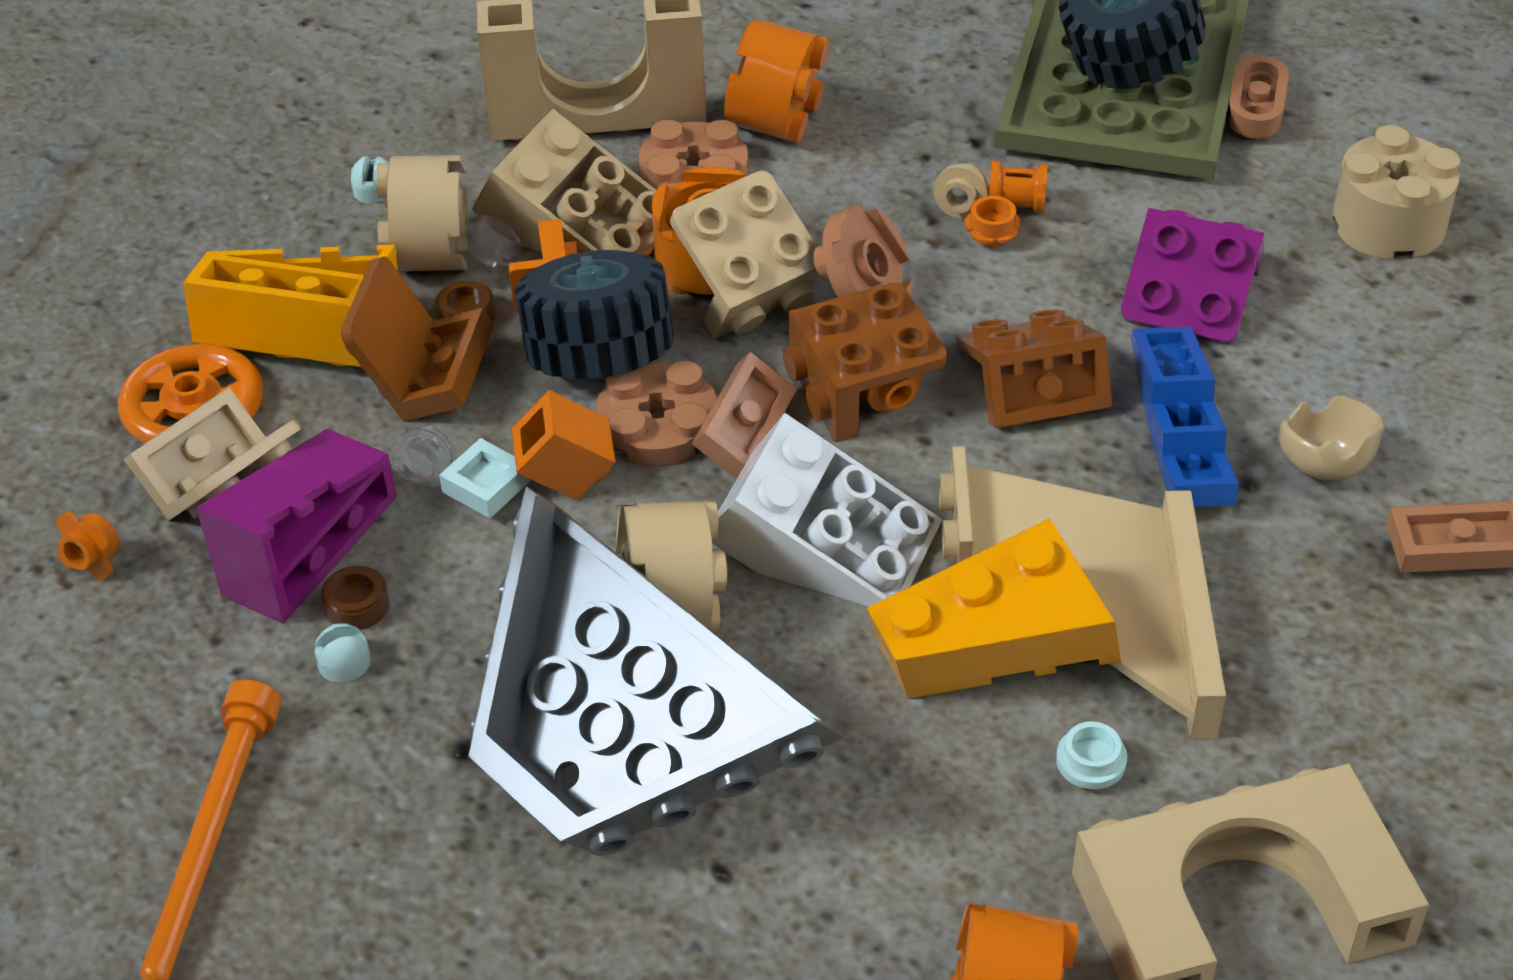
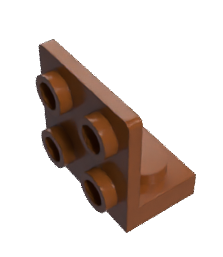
M1050 309L1037 311L1029 315L1030 322L1009 326L1008 321L1003 319L980 321L972 325L973 332L956 335L957 348L982 364L988 423L994 428L1113 407L1106 336L1085 325L1083 320L1065 316L1064 310Z

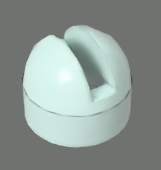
M364 156L351 169L352 191L358 201L367 204L384 202V198L378 197L377 164L389 163L384 158L377 156L376 159L370 160L368 156Z
M346 623L332 624L324 629L316 639L315 658L318 670L325 679L337 683L350 682L361 677L368 670L371 663L368 642L356 626Z

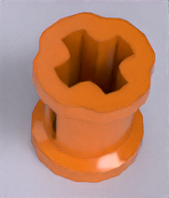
M992 160L989 196H1001L1010 200L1015 207L1033 208L1035 213L1044 214L1048 165L1039 164L1036 169L1003 167L1000 161Z

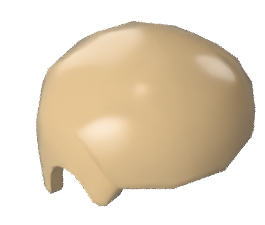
M1335 396L1319 412L1310 411L1308 403L1305 401L1300 403L1289 418L1281 422L1278 438L1285 458L1293 467L1317 479L1345 480L1362 473L1371 464L1376 455L1384 425L1382 416L1367 404L1345 396Z

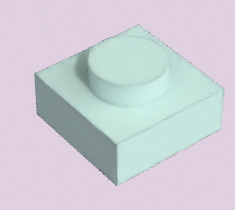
M482 438L475 442L439 475L444 494L489 519L531 481V479L516 473L515 456Z

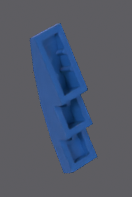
M1191 326L1132 329L1131 342L1139 387L1150 436L1166 490L1191 491L1194 507L1237 506L1238 481L1225 454L1227 430L1214 403L1215 378Z

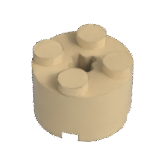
M1396 125L1379 127L1375 132V136L1358 141L1344 155L1332 210V219L1335 218L1338 223L1337 233L1350 247L1376 258L1394 259L1395 251L1414 250L1412 258L1431 253L1440 246L1446 235L1460 179V157L1451 149L1440 148L1429 141L1410 136L1408 131Z
M462 155L391 156L389 163L377 164L378 197L384 198L385 207L388 208V221H378V245L396 244L398 272L466 270L467 262L463 255L456 254L457 251L468 250L467 189H459V173H465Z
M653 502L620 505L616 526V553L621 554L625 561L713 632L718 633L720 629V605L718 595L713 594V592H725L727 563L724 551L712 550V540H717L718 509L716 502Z

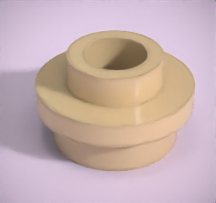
M954 164L940 172L934 182L933 195L937 205L944 213L952 217L965 219L967 214L971 212L972 204L977 199L989 196V185L985 175L977 167L971 164ZM952 188L963 189L967 193L968 199L956 196Z

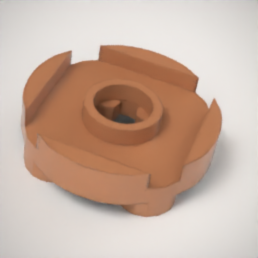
M661 120L651 127V137L642 144L638 155L639 176L656 190L666 181L668 188L683 181L682 172L697 167H727L738 170L747 176L749 174L747 146L738 137L737 126L728 120H716L711 123L696 121L679 123L675 120ZM698 163V166H687V164Z
M856 204L834 213L828 219L823 231V245L816 247L813 253L814 264L819 275L823 279L830 281L837 297L889 283L903 285L910 296H912V279L903 282V272L900 265L909 261L906 246L894 224L883 212L876 208L864 211L861 209L864 204Z
M683 360L673 364L652 363L624 374L605 378L606 386L599 393L596 401V413L609 418L613 446L626 452L627 461L641 466L661 467L687 461L696 455V447L692 445V442L717 400L714 388L703 378L701 367L691 361ZM664 410V417L652 418L650 411Z

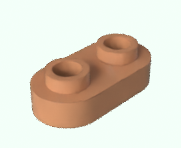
M1254 55L1246 57L1237 63L1227 112V124L1240 136L1250 140H1259L1275 134L1280 129L1289 81V69L1283 62L1270 56Z

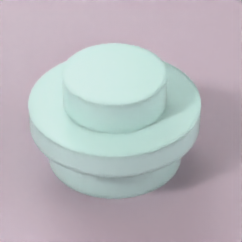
M1083 722L1071 728L1060 740L1057 747L1056 764L1062 776L1070 783L1085 789H1103L1112 786L1124 775L1127 765V751L1118 733L1110 726L1100 722Z

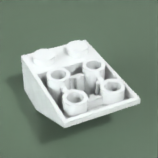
M784 413L753 450L719 509L717 540H712V543L758 574L865 606H871L910 587L943 519Z

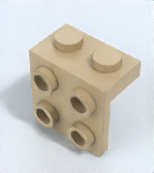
M767 171L754 172L681 205L673 211L670 219L672 228L715 294L703 318L704 324L714 339L733 330L736 335L745 334L760 325L766 319V314L783 307L785 312L795 310L814 296L813 288L820 277L815 268L813 254L818 246L773 176Z
M228 387L130 453L123 460L168 521L185 509L188 510L194 519L198 516L196 507L292 450L293 448L286 439L301 428L293 418L265 437L230 387Z

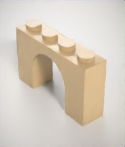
M532 0L476 1L477 34L491 141L523 140L552 109L556 110L584 133L629 132L635 129L651 128L656 122L667 119L675 120L679 123L706 122L702 14L699 0H643L645 42L639 58L624 73L609 80L599 82H579L565 78L554 72L544 62L537 48Z
M1349 763L1324 770L1318 768L1306 769L1289 779L1257 787L1252 785L1239 786L1222 796L1190 804L1185 802L1172 803L1162 807L1157 812L1123 821L1116 819L1104 820L1087 830L1077 832L1072 876L1119 980L1214 979L1217 959L1186 897L1183 884L1200 869L1217 862L1229 860L1255 861L1272 866L1296 880L1311 896L1347 964L1416 946L1429 907L1427 899Z

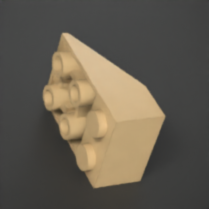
M554 109L491 172L472 208L475 213L516 245L541 253L538 221L561 219L564 242L576 241L577 253L597 250H619L649 256L654 251L652 199L656 189Z

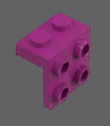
M1148 208L1121 304L1123 319L1129 323L1150 328L1191 326L1196 338L1221 344L1232 343L1238 335L1253 276L1259 275L1264 256V232L1255 231L1251 227L1240 223H1217L1199 219L1190 213L1180 210L1161 211Z

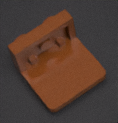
M383 256L370 261L341 327V338L347 351L355 357L377 386L382 397L387 399L404 422L437 413H450L464 407L495 324L483 308L433 321L391 261Z
M899 283L877 286L789 311V346L783 348L785 369L791 381H800L806 392V400L812 417L817 422L823 420L835 442L858 436L860 391L937 370L946 364V348L906 288Z

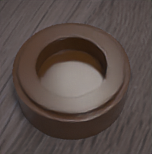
M475 281L452 283L443 288L435 299L437 319L479 308L485 310L492 322L495 319L496 312L493 293L482 283Z
M350 566L340 569L326 579L321 589L325 616L331 624L346 623L356 626L359 630L365 629L378 623L389 609L390 601L386 581L378 571L370 567Z

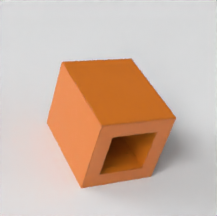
M548 390L512 427L516 473L575 500H578L597 481L604 479L615 464L609 418L553 391Z

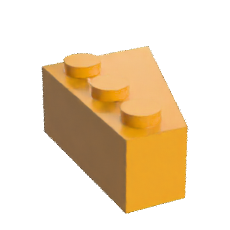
M396 244L377 245V255L340 256V248L337 246L321 247V257L284 259L283 249L207 251L183 281L192 343L218 345L233 350L241 349L268 353L279 358L296 357L323 361L335 366L350 365L361 367L355 357L347 351L341 338V327L372 259L385 256L398 271Z
M1050 518L867 607L879 648L908 699L993 684V677L1034 670L1035 677L1057 673L1056 666L1099 659V665L1121 662L1115 621Z

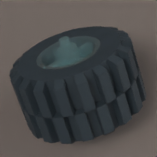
M1059 0V15L1077 69L1082 75L1087 74L1089 81L1097 85L1105 82L1107 88L1118 89L1122 85H1128V88L1132 89L1141 87L1142 83L1151 81L1154 84L1164 80V75L1168 73L1175 74L1183 69V62L1192 60L1198 53L1197 46L1203 44L1205 39L1204 28H1206L1200 0Z
M597 250L571 254L533 269V271L525 274L520 279V283L515 287L526 361L529 362L530 367L534 370L542 371L545 375L563 377L565 379H597L616 376L648 365L649 362L659 359L665 354V350L671 348L673 344L674 334L663 265L658 261H654V258L619 250Z

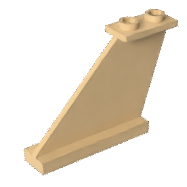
M952 447L951 473L939 474L940 511H951L952 520H943L942 523L943 559H955V564L1050 518L1115 621L1121 662L1110 663V665L1186 717L1190 739H1218L1226 692L1191 491H1165L1163 506L1158 508L970 466L966 462L965 447Z

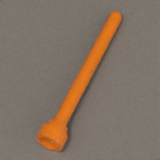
M242 679L231 683L220 711L224 719L223 727L227 734L141 966V980H169L253 742L260 740L264 733L273 729L282 705L280 694L265 683Z

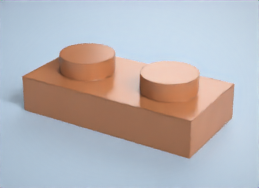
M749 352L735 366L694 438L692 445L737 479L753 450L785 413L797 388L756 355Z
M1513 501L1390 507L1386 527L1401 573L1513 567Z

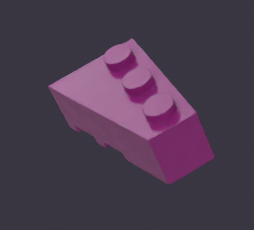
M326 428L196 507L221 596L284 624L397 498L389 454Z

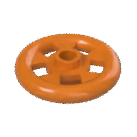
M211 344L182 345L162 351L148 358L130 373L118 395V415L127 432L145 444L170 427L159 424L165 415L181 420L230 387L253 419L262 403L263 381L253 362L233 349ZM198 367H199V371H198V372H195V371H186V372L179 373V374H177L176 376H173V373H174V372H177V371H180V370H184V369L198 368ZM228 373L237 381L224 388H220L216 378ZM149 389H161L159 401L143 402V399Z

